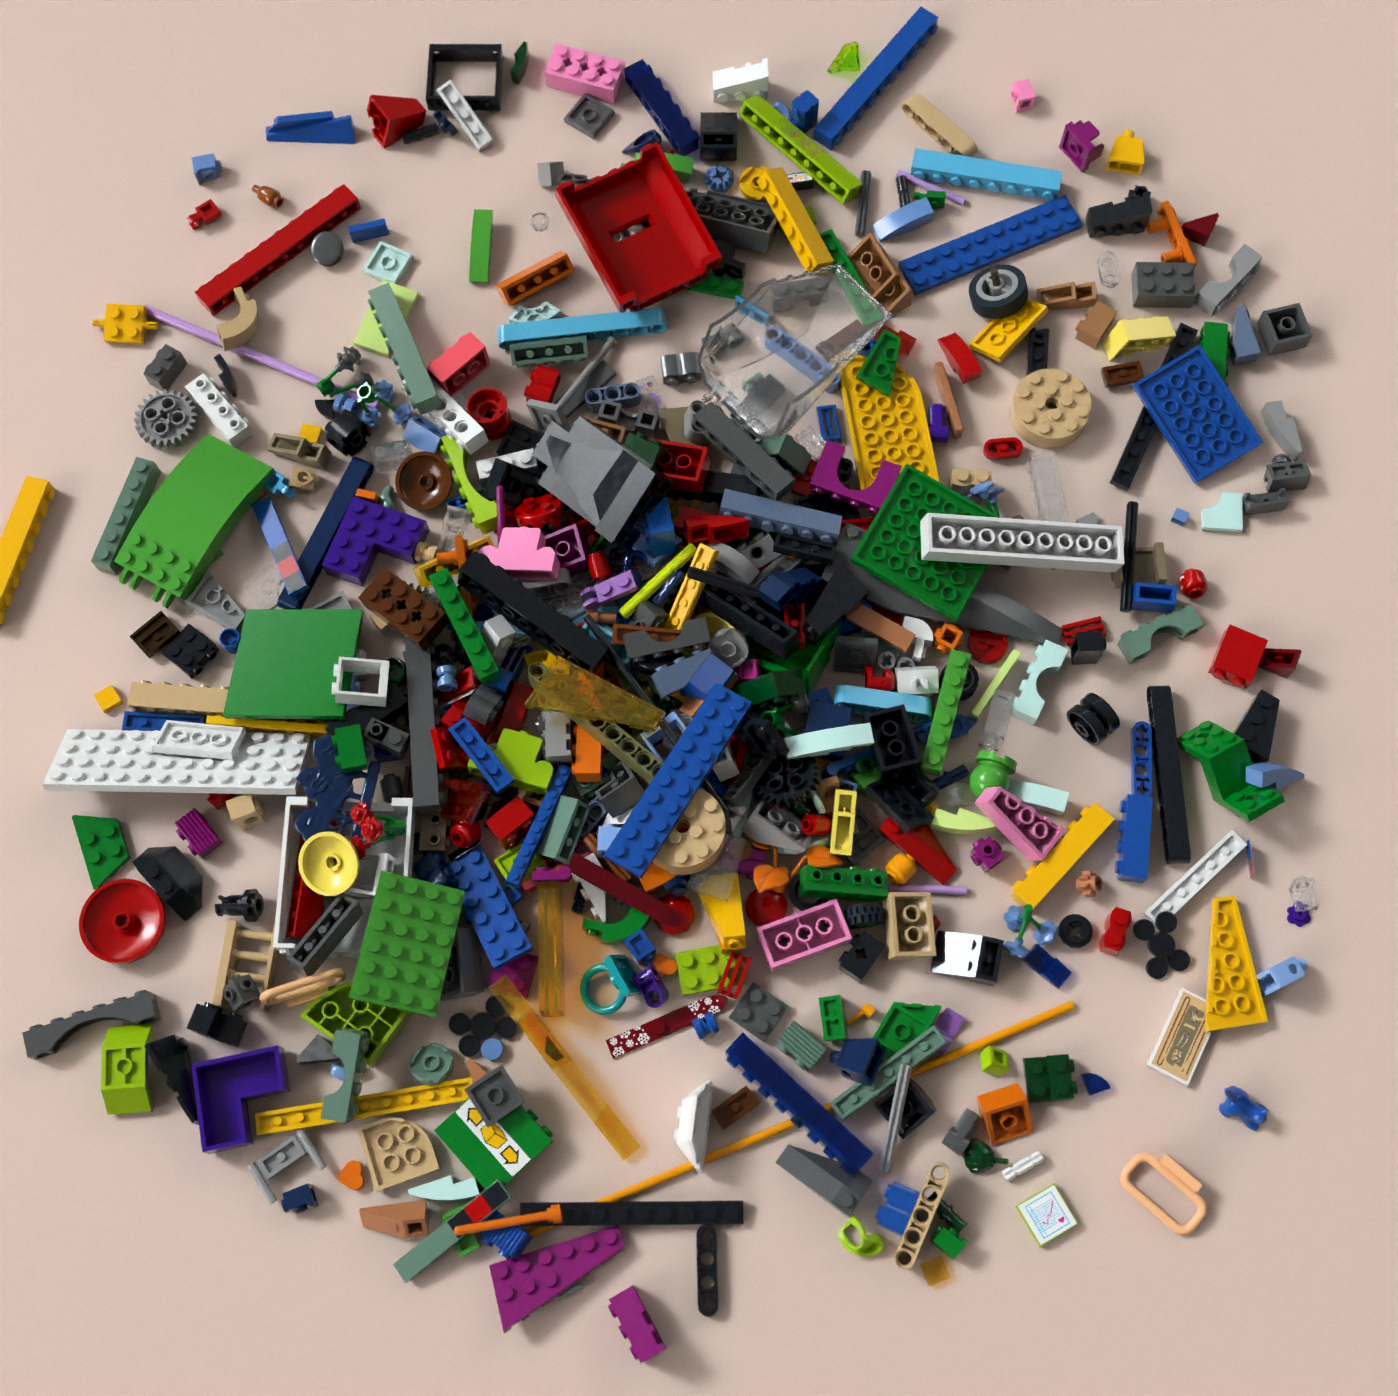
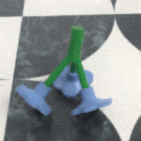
M1026 904L1024 907L1012 905L1008 908V912L1004 914L1003 918L1007 922L1008 929H1016L1020 932L1018 937L1015 938L1014 943L1007 941L1006 944H1003V949L1012 956L1025 958L1029 954V950L1022 945V938L1028 923L1031 922L1036 927L1033 938L1037 940L1039 945H1044L1046 942L1051 943L1055 939L1058 927L1051 920H1047L1045 923H1038L1033 919V907L1030 904Z

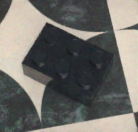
M904 704L864 714L862 724H871L874 744L869 745L875 760L880 780L920 770L923 760Z

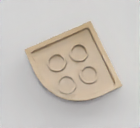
M391 1117L357 1127L376 1192L440 1170L430 1137L415 1123L406 1119Z

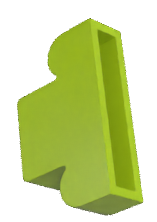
M507 728L503 729L496 749L493 750L490 745L488 747L514 779L515 783L511 786L545 796L554 778V772L549 762L539 761L543 752L542 739L532 736L526 731L518 732ZM470 759L467 765L469 774L485 778Z

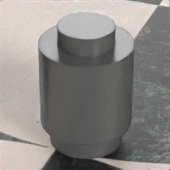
M395 774L383 776V779L380 780L383 800L386 803H392V798H403L400 777L395 776Z

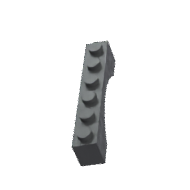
M141 990L134 993L135 996L130 998L120 997L114 999V1003L108 1005H95L92 1007L93 1010L87 1012L84 1010L72 1013L71 1017L65 1019L63 1017L52 1019L50 1024L44 1026L42 1024L31 1026L28 1031L22 1032L27 1058L37 1060L56 1054L72 1035L97 1022L122 1020L141 1025L159 1020L161 1016L156 995L150 991Z

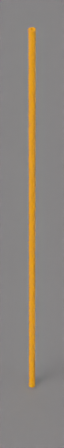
M1072 1001L922 1063L911 1071L910 1078L1075 1009ZM827 1103L705 1155L704 1165L834 1111V1109ZM689 1161L594 1202L620 1201L695 1168ZM535 1226L528 1229V1233L534 1237L558 1226Z

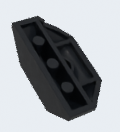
M176 846L148 848L133 861L138 872L185 922L202 908L203 876Z

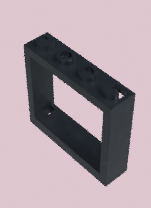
M429 44L426 86L428 110H450L441 96H435L437 62H496L495 96L463 97L473 111L501 110L503 50L501 44Z

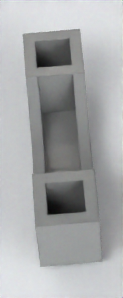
M1244 244L1233 255L1228 265L1232 272V279L1225 282L1209 280L1197 293L1193 303L1210 316L1216 310L1219 312L1225 306V301L1228 298L1231 300L1238 291L1237 288L1239 286L1243 287L1248 282L1249 276L1251 274L1255 275L1261 267L1259 263L1263 257Z

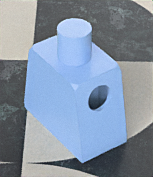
M1293 956L1256 975L1262 997L1305 976L1304 971L1308 969L1307 962L1303 958L1296 959Z

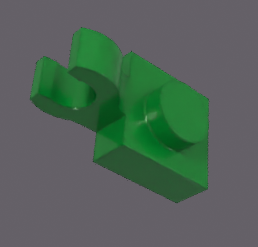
M927 191V194L913 193L914 200L927 197L932 209H944L946 191Z

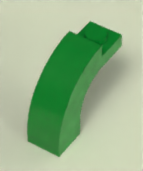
M631 907L627 916L617 923L606 924L584 918L582 928L589 936L598 937V934H600L602 944L616 945L624 943L623 940L636 933L640 928L644 930L649 924L651 917Z

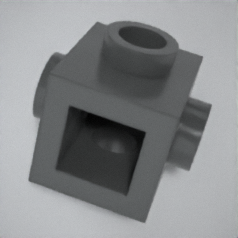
M250 974L231 977L228 980L229 983L222 989L226 1000L234 1012L252 1006L260 998V992Z

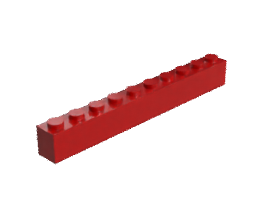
M345 184L335 188L332 193L320 199L317 204L305 210L296 219L291 220L288 225L276 231L270 238L261 242L252 251L247 252L241 259L232 263L223 272L215 275L208 283L200 286L195 291L199 302L212 316H215L235 301L234 288L241 287L245 294L311 246V242L317 234L324 231L330 232L360 210L358 198Z

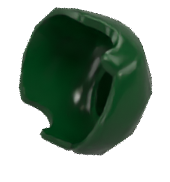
M389 657L386 660L389 661L388 685L395 683L397 687H400L407 680L406 663L399 658Z

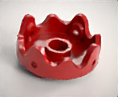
M546 494L535 498L528 497L523 500V503L514 512L519 528L523 526L528 527L529 524L534 528L541 529L546 523H550L552 527L557 528L560 525V514L562 516L566 515L563 502L553 494Z

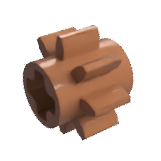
M1082 871V876L1076 879V889L1079 893H1082V896L1096 897V892L1102 889V879L1099 875H1096V872Z

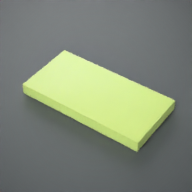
M384 280L382 285L388 283V281ZM389 282L403 316L407 321L419 293L418 291ZM370 307L353 344L356 347L389 358L391 352H389L385 343L388 338H383L379 329L382 324H377L373 315L376 313V310L372 311Z

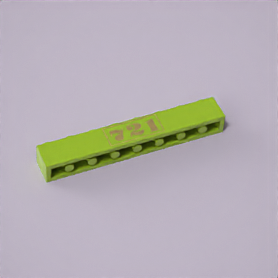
M760 95L744 100L739 112V116L812 177L840 203L845 204L857 198L863 185L861 181Z

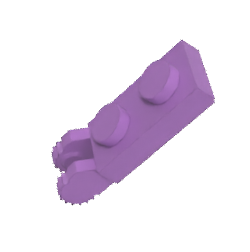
M628 570L596 584L594 587L583 589L580 592V596L582 599H587L597 595V598H591L583 604L585 609H592L638 590L633 572Z

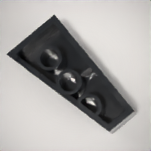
M395 683L387 685L386 707L359 705L356 708H350L346 711L345 719L332 720L328 723L325 731L333 736L335 735L334 728L360 724L363 737V733L372 717L390 725L409 710L408 700Z

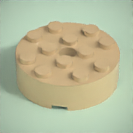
M1052 368L1037 370L1023 378L1015 390L1010 406L1013 428L1023 440L1033 446L1044 449L1059 446L1060 448L1065 447L1082 434L1091 413V398L1086 386L1071 373Z
M699 788L652 861L656 866L669 871V873L687 875L700 872L717 860L726 842V822L720 804L711 794ZM681 827L688 829L684 833L678 832Z

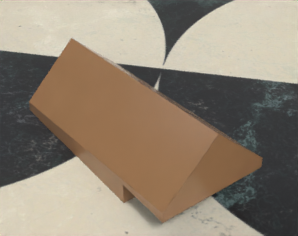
M870 232L848 255V258L873 301H876L884 315L888 316L911 306L913 290L875 235Z

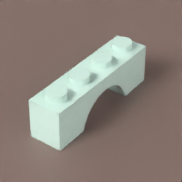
M1045 640L1043 646L1038 645L1034 656H1037L1035 663H1030L1026 671L1030 675L1027 680H1022L1018 689L1022 691L1020 697L1015 696L1011 704V708L1014 709L1011 716L1031 725L1035 724L1045 703L1037 692L1036 681L1044 674L1058 673L1068 652L1067 648Z

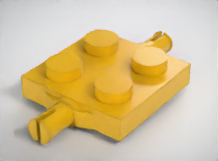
M107 303L104 319L93 318L92 320L93 327H104L103 341L106 343L144 344L146 330H158V322H147L146 307L144 305Z

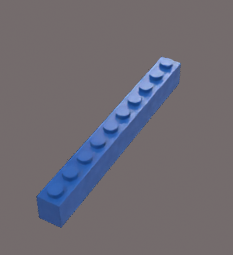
M920 6L815 126L813 139L829 150H832L835 145H839L846 132L849 133L852 130L854 123L857 120H861L866 109L871 108L875 99L884 93L886 86L889 83H893L898 72H902L905 69L907 62L916 56L920 47L923 48L928 38L936 33L938 29V16Z

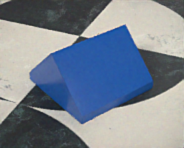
M710 653L686 686L680 691V694L686 697L705 700L715 683L726 687L735 672Z

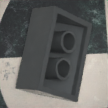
M474 928L456 929L440 1001L471 997L484 992L479 938Z

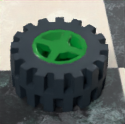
M880 904L860 905L844 911L848 929L873 927L884 923L883 909Z

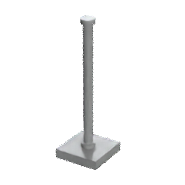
M609 336L606 339L605 345L557 404L530 399L526 403L540 433H545L547 426L552 421L562 424L571 430L562 409L610 349L617 345V341L613 337Z

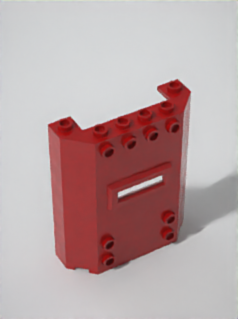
M658 142L645 145L640 150V159L629 161L623 167L614 168L603 176H596L588 183L578 184L574 188L572 180L568 183L563 182L555 188V197L619 313H624L626 309H629L631 313H636L702 282L708 277L706 273L710 269L716 270L721 265L722 255ZM645 220H648L651 224L650 227L618 242L613 238V235Z

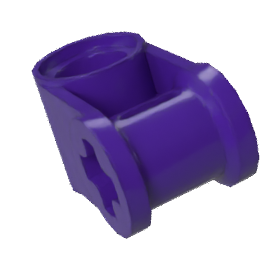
M653 964L648 965L647 969L632 975L634 984L649 1007L656 1008L668 1001L669 992ZM654 992L660 995V1001L654 999Z

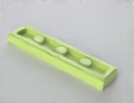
M1015 649L1011 652L971 711L970 718H979L1021 654Z

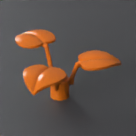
M750 838L754 846L760 849L773 848L774 868L763 864L754 869L753 878L759 893L769 889L778 893L786 892L789 881L793 880L795 874L806 860L809 865L818 868L843 865L842 860L837 854H830L829 848L812 846L807 849V855L802 857L790 874L787 868L778 867L777 847L758 843Z

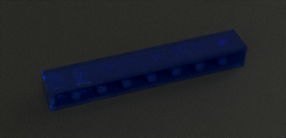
M743 1032L725 1051L727 1063L734 1069L738 1067L743 1072L741 1074L743 1078L750 1084L754 1082L759 1087L757 1090L766 1099L770 1097L775 1102L774 1106L782 1114L786 1112L791 1116L790 1121L798 1129L802 1127L807 1131L808 1134L806 1136L814 1144L819 1143L824 1147L823 1152L831 1160L834 1158L841 1163L839 1167L847 1175L853 1174L856 1177L874 1155L872 1151Z

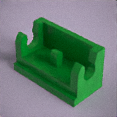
M841 995L820 997L819 1005L824 1041L829 1043L839 1040L846 1041L849 1039L843 997Z

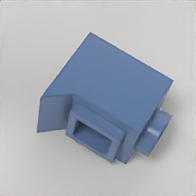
M214 153L192 157L194 175L199 185L204 180L220 177L222 165L220 160H216Z

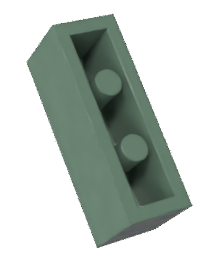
M560 795L538 854L551 861L568 865L591 806L579 799Z

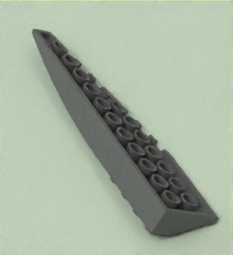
M562 172L557 178L556 184L560 185L563 182L568 183L573 180L575 188L578 184L588 183L593 178L587 179L586 175ZM690 188V191H686L714 241L720 239L738 248L754 250L757 253L768 252L779 226V221L769 204L713 190L701 193L696 188Z

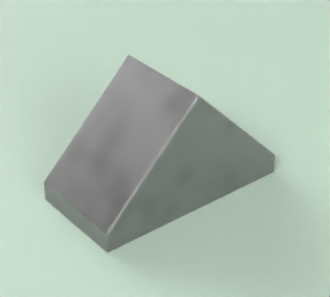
M317 1034L297 1057V1063L308 1065L341 1061V1059L332 1052L333 1046Z

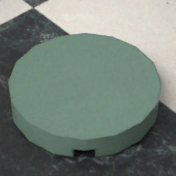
M430 1043V1045L418 1048L410 1060L412 1075L420 1084L427 1086L438 1085L444 1082L451 1075L454 1068V1059L451 1052L444 1045L438 1043Z

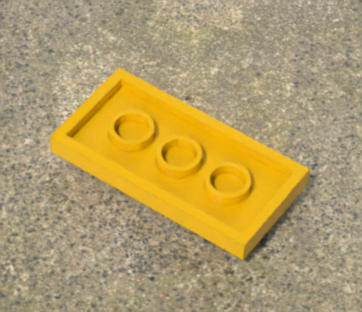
M1028 298L1025 305L1015 314L1001 319H992L970 342V348L1001 363L1047 314V306Z

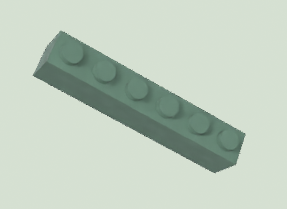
M139 457L135 458L91 559V562L98 570L114 575L118 574L121 565L115 563L114 560L137 519L148 504L161 474L155 462Z

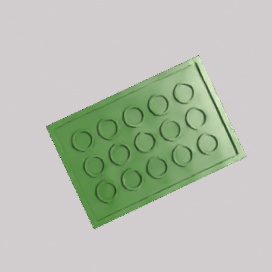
M381 870L349 999L435 1018L465 891Z

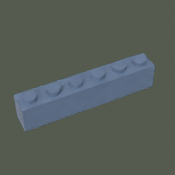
M729 489L724 490L719 515L747 518L749 520V527L767 532L784 533L836 545L842 522V516Z

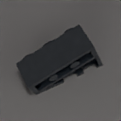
M1144 192L1142 197L1135 199L1126 197L1124 202L1113 204L1112 201L1088 208L1085 220L1089 238L1144 232L1153 211L1149 192Z
M1262 689L1254 697L1233 732L1245 740L1250 759L1255 764L1269 761L1280 702L1278 698Z

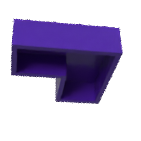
M353 496L322 563V567L327 575L363 587L378 552L412 564L416 563L414 559L416 547L420 541L425 542L430 531L427 521Z
M277 1045L191 1064L202 1152L212 1154L253 1145L247 1101L290 1092L284 1048Z

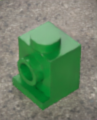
M940 1224L931 1233L933 1239L930 1242L951 1260L956 1258L968 1242L965 1238L959 1240V1234L951 1227L946 1229Z

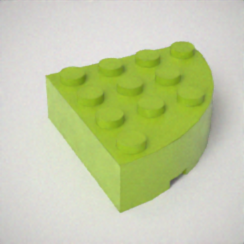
M353 981L340 984L324 995L319 996L301 1013L300 1016L333 1040L335 1030L340 1028L368 1032L369 1046L364 1054V1060L372 1068L375 1067L413 1015L410 1012L349 999Z

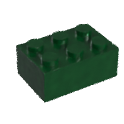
M801 669L772 671L735 685L731 689L734 693L752 702V707L748 713L756 712V709L759 712L771 710L770 706H783L785 701H797L800 699L799 696L807 693Z

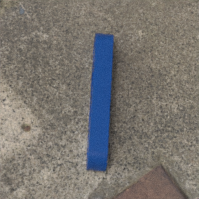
M1139 721L1131 729L1132 795L1149 797L1152 794V730L1147 722ZM1140 727H1142L1143 731H1146L1142 736V741H1139L1140 732H1137ZM1136 747H1144L1147 750V754L1145 756L1138 755ZM1136 767H1145L1147 775L1140 776L1136 772ZM1141 781H1144L1143 790L1147 791L1144 795L1137 791L1141 786Z

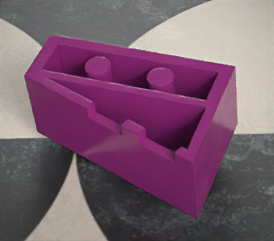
M634 1285L609 1299L611 1304L608 1305V1308L613 1318L618 1317L621 1323L619 1329L624 1339H629L632 1345L630 1351L635 1360L639 1359L640 1363L666 1349Z

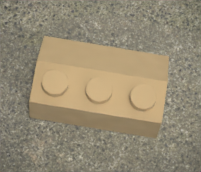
M931 892L888 893V897L883 901L887 961L913 960L936 956Z

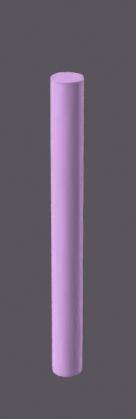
M902 170L897 172L896 177L905 175L908 182L928 191H946V198L960 205H964L966 201L964 197L925 180L915 178L913 175Z
M888 884V892H931V894L966 895L967 887Z

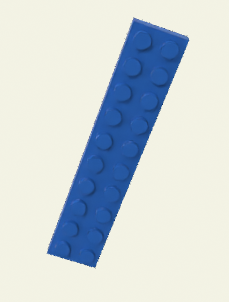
M1063 195L899 261L898 267L915 296L1081 229L1083 223L1067 196Z
M715 683L604 854V858L642 879L752 707L751 701Z

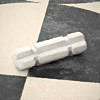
M1037 1151L1031 1154L1030 1157H1026L1013 1164L1012 1167L1004 1169L1002 1174L1007 1181H1011L1016 1178V1175L1019 1176L1034 1168V1165L1037 1166L1044 1162L1043 1156Z

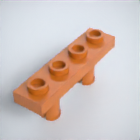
M1169 201L1161 202L1157 212L1160 219L1148 222L1146 226L1149 234L1165 230L1174 249L1173 251L1162 253L1160 256L1161 262L1179 261L1180 263H1194L1195 268L1197 257L1190 249L1188 238L1184 236L1182 225L1176 218L1175 209L1171 207Z
M463 534L455 535L456 549L454 551L436 553L437 565L456 563L460 569L467 560L465 552L469 551L468 540L463 539ZM461 587L459 592L473 617V611H477L476 600L471 599V593Z

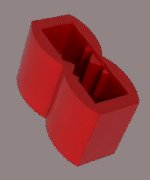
M538 364L536 370H532L530 376L531 383L529 386H526L524 391L526 401L534 399L552 403L561 380L560 370Z
M1115 907L1108 914L1104 924L1105 932L1099 941L1100 952L1115 956L1123 949L1126 942L1125 931L1129 928L1132 920L1131 911Z

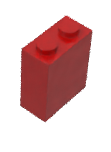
M1229 624L1223 633L1208 673L1212 674L1216 679L1231 682L1235 687L1247 688L1254 678L1268 640Z

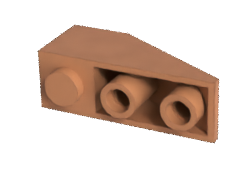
M426 1199L359 1208L363 1228L403 1238L429 1234L430 1215Z

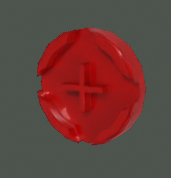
M972 630L967 640L969 654L979 663H996L1003 658L1007 651L1008 641L1005 634L995 635L991 631L983 630L981 632Z

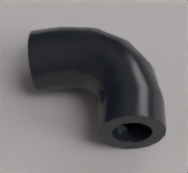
M678 653L654 658L653 655L645 656L646 660L635 663L632 659L631 668L635 672L652 676L656 672L655 669L659 666L667 664L669 667L674 664V660L685 655Z

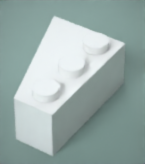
M768 58L762 59V63L754 65L751 62L746 63V67L738 69L730 67L714 71V102L744 101L755 95H760L764 100H768Z

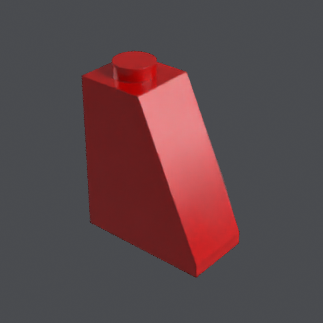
M370 95L367 106L368 117H372L375 127L372 129L373 136L383 148H387L402 139V133L421 127L427 112L424 106L415 98Z

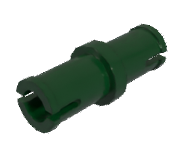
M934 1191L928 1199L933 1200L938 1194ZM941 1198L936 1212L940 1215L939 1218L941 1220L944 1219L959 1234L968 1223L953 1210L954 1207L952 1205L949 1206Z

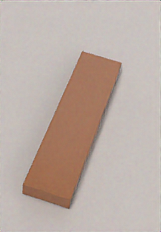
M942 361L936 362L933 374L943 406H946L949 425L954 439L961 438L964 428Z
M863 604L845 618L847 621L906 653L916 635Z

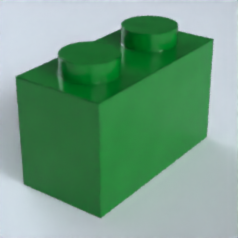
M360 724L334 728L335 735L331 737L333 748H338L339 755L335 756L337 768H341L342 774L368 770Z

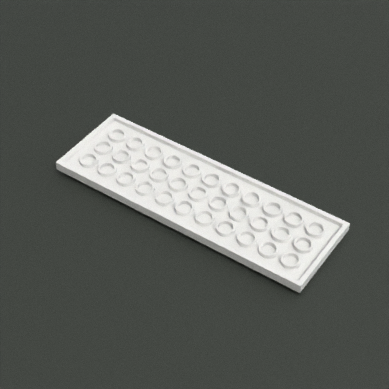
M67 729L45 777L43 787L44 790L296 795L299 783L295 778L304 769L312 736L305 733L246 732L233 760L152 752L151 746L160 732L158 730Z

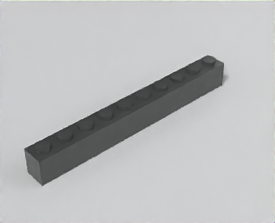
M405 638L414 809L416 815L442 812L441 805H445L444 792H440V785H444L443 773H439L438 761L430 732L431 729L440 727L439 716H436L435 711L439 710L438 697L435 698L434 694L435 691H438L437 679L433 678V673H436L437 669L436 661H432V655H436L435 643H431L423 652Z

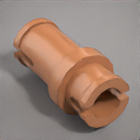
M594 609V611L586 610V615L590 614L596 624H616L617 612L598 611V609Z

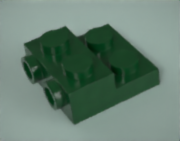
M1069 1054L1022 1059L1028 1103L1074 1099V1095L1077 1094L1078 1090L1076 1081H1072L1071 1072L1075 1071L1073 1059H1069Z

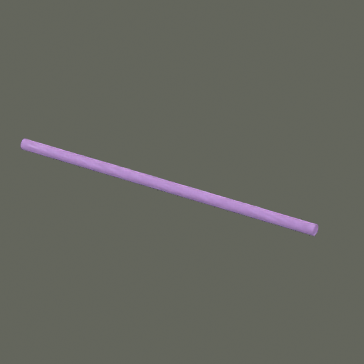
M144 305L147 316L222 346L217 334ZM244 345L231 349V351L313 385L323 379ZM334 383L336 387L333 390L342 388V386ZM352 390L341 392L350 399L359 398L357 392ZM376 400L373 403L365 402L366 406L372 409L379 408L380 402Z

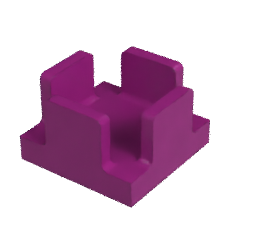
M1081 120L1075 124L1071 121L1065 125L1059 148L1083 173L1088 169L1091 162L1102 155L1104 145L1101 143L1095 147L1090 142L1100 134L1099 130L1090 121L1084 124Z

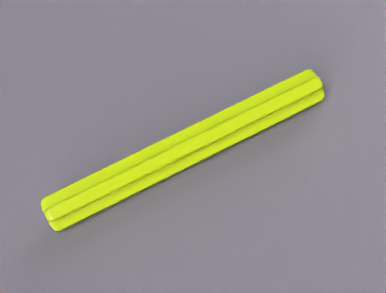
M689 543L619 609L620 614L624 618L631 616L641 601H646L664 582L670 579L677 568L680 569L695 555L697 548L692 543Z

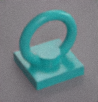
M626 954L609 955L603 959L604 963L590 967L583 975L580 983V995L585 1006L592 1012L600 1015L612 1014L623 1006L627 997L641 995L632 979V975L636 972ZM599 972H609L612 984L620 990L616 1001L609 1006L597 1005L589 995L590 980Z

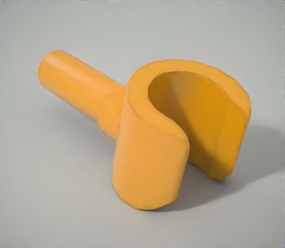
M867 1003L857 1014L847 1020V1023L851 1025L861 1018L863 1014L870 1018L876 1009Z

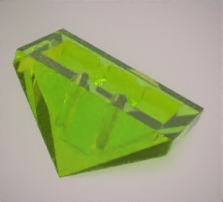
M857 41L844 44L828 68V73L860 71L859 45Z

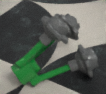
M344 346V354L337 353L338 364L335 366V369L326 378L315 384L324 397L329 395L332 398L338 393L352 388L357 389L365 382L374 386L372 376L369 373L360 371L358 380L354 381L353 384L333 390L336 386L331 381V378L336 373L341 372L343 369L353 372L354 363L360 365L361 354H359V351L354 346L350 348Z

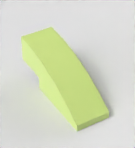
M937 808L930 826L933 830L956 835L983 834L996 831L997 829L989 818L959 808L956 815Z

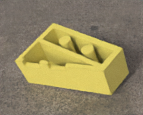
M1168 316L1140 317L1131 320L1122 319L1106 336L1102 344L1109 361H1113L1118 355L1126 354V357L1132 356L1133 351L1142 349L1143 352L1166 347L1176 337V334Z

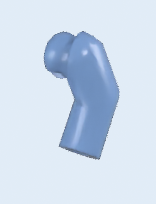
M780 100L773 103L772 106L790 121V109Z

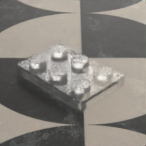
M726 834L725 845L717 860L706 869L691 874L687 890L729 901L746 839Z

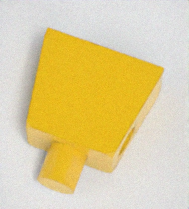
M1125 130L1123 136H1116L1105 170L1136 175L1141 174L1144 166L1143 140L1135 138L1133 130Z

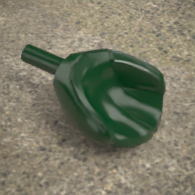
M976 1138L971 1139L964 1151L965 1165L971 1173L989 1170L994 1167V1163L1006 1165L1009 1163V1159L996 1158L990 1146Z

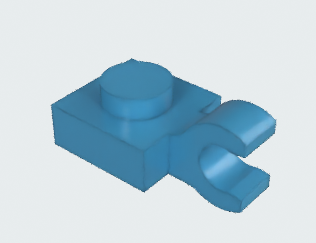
M273 470L264 486L277 496L282 492L293 499L297 493L287 486L289 480Z

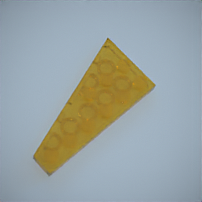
M560 656L555 658L524 704L525 708L529 709L539 708L546 712L555 711L564 713L567 716L583 719L604 720L610 724L620 723L629 725L632 728L653 732L656 731L665 717V711Z

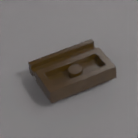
M160 611L129 637L150 659L170 643L180 631Z

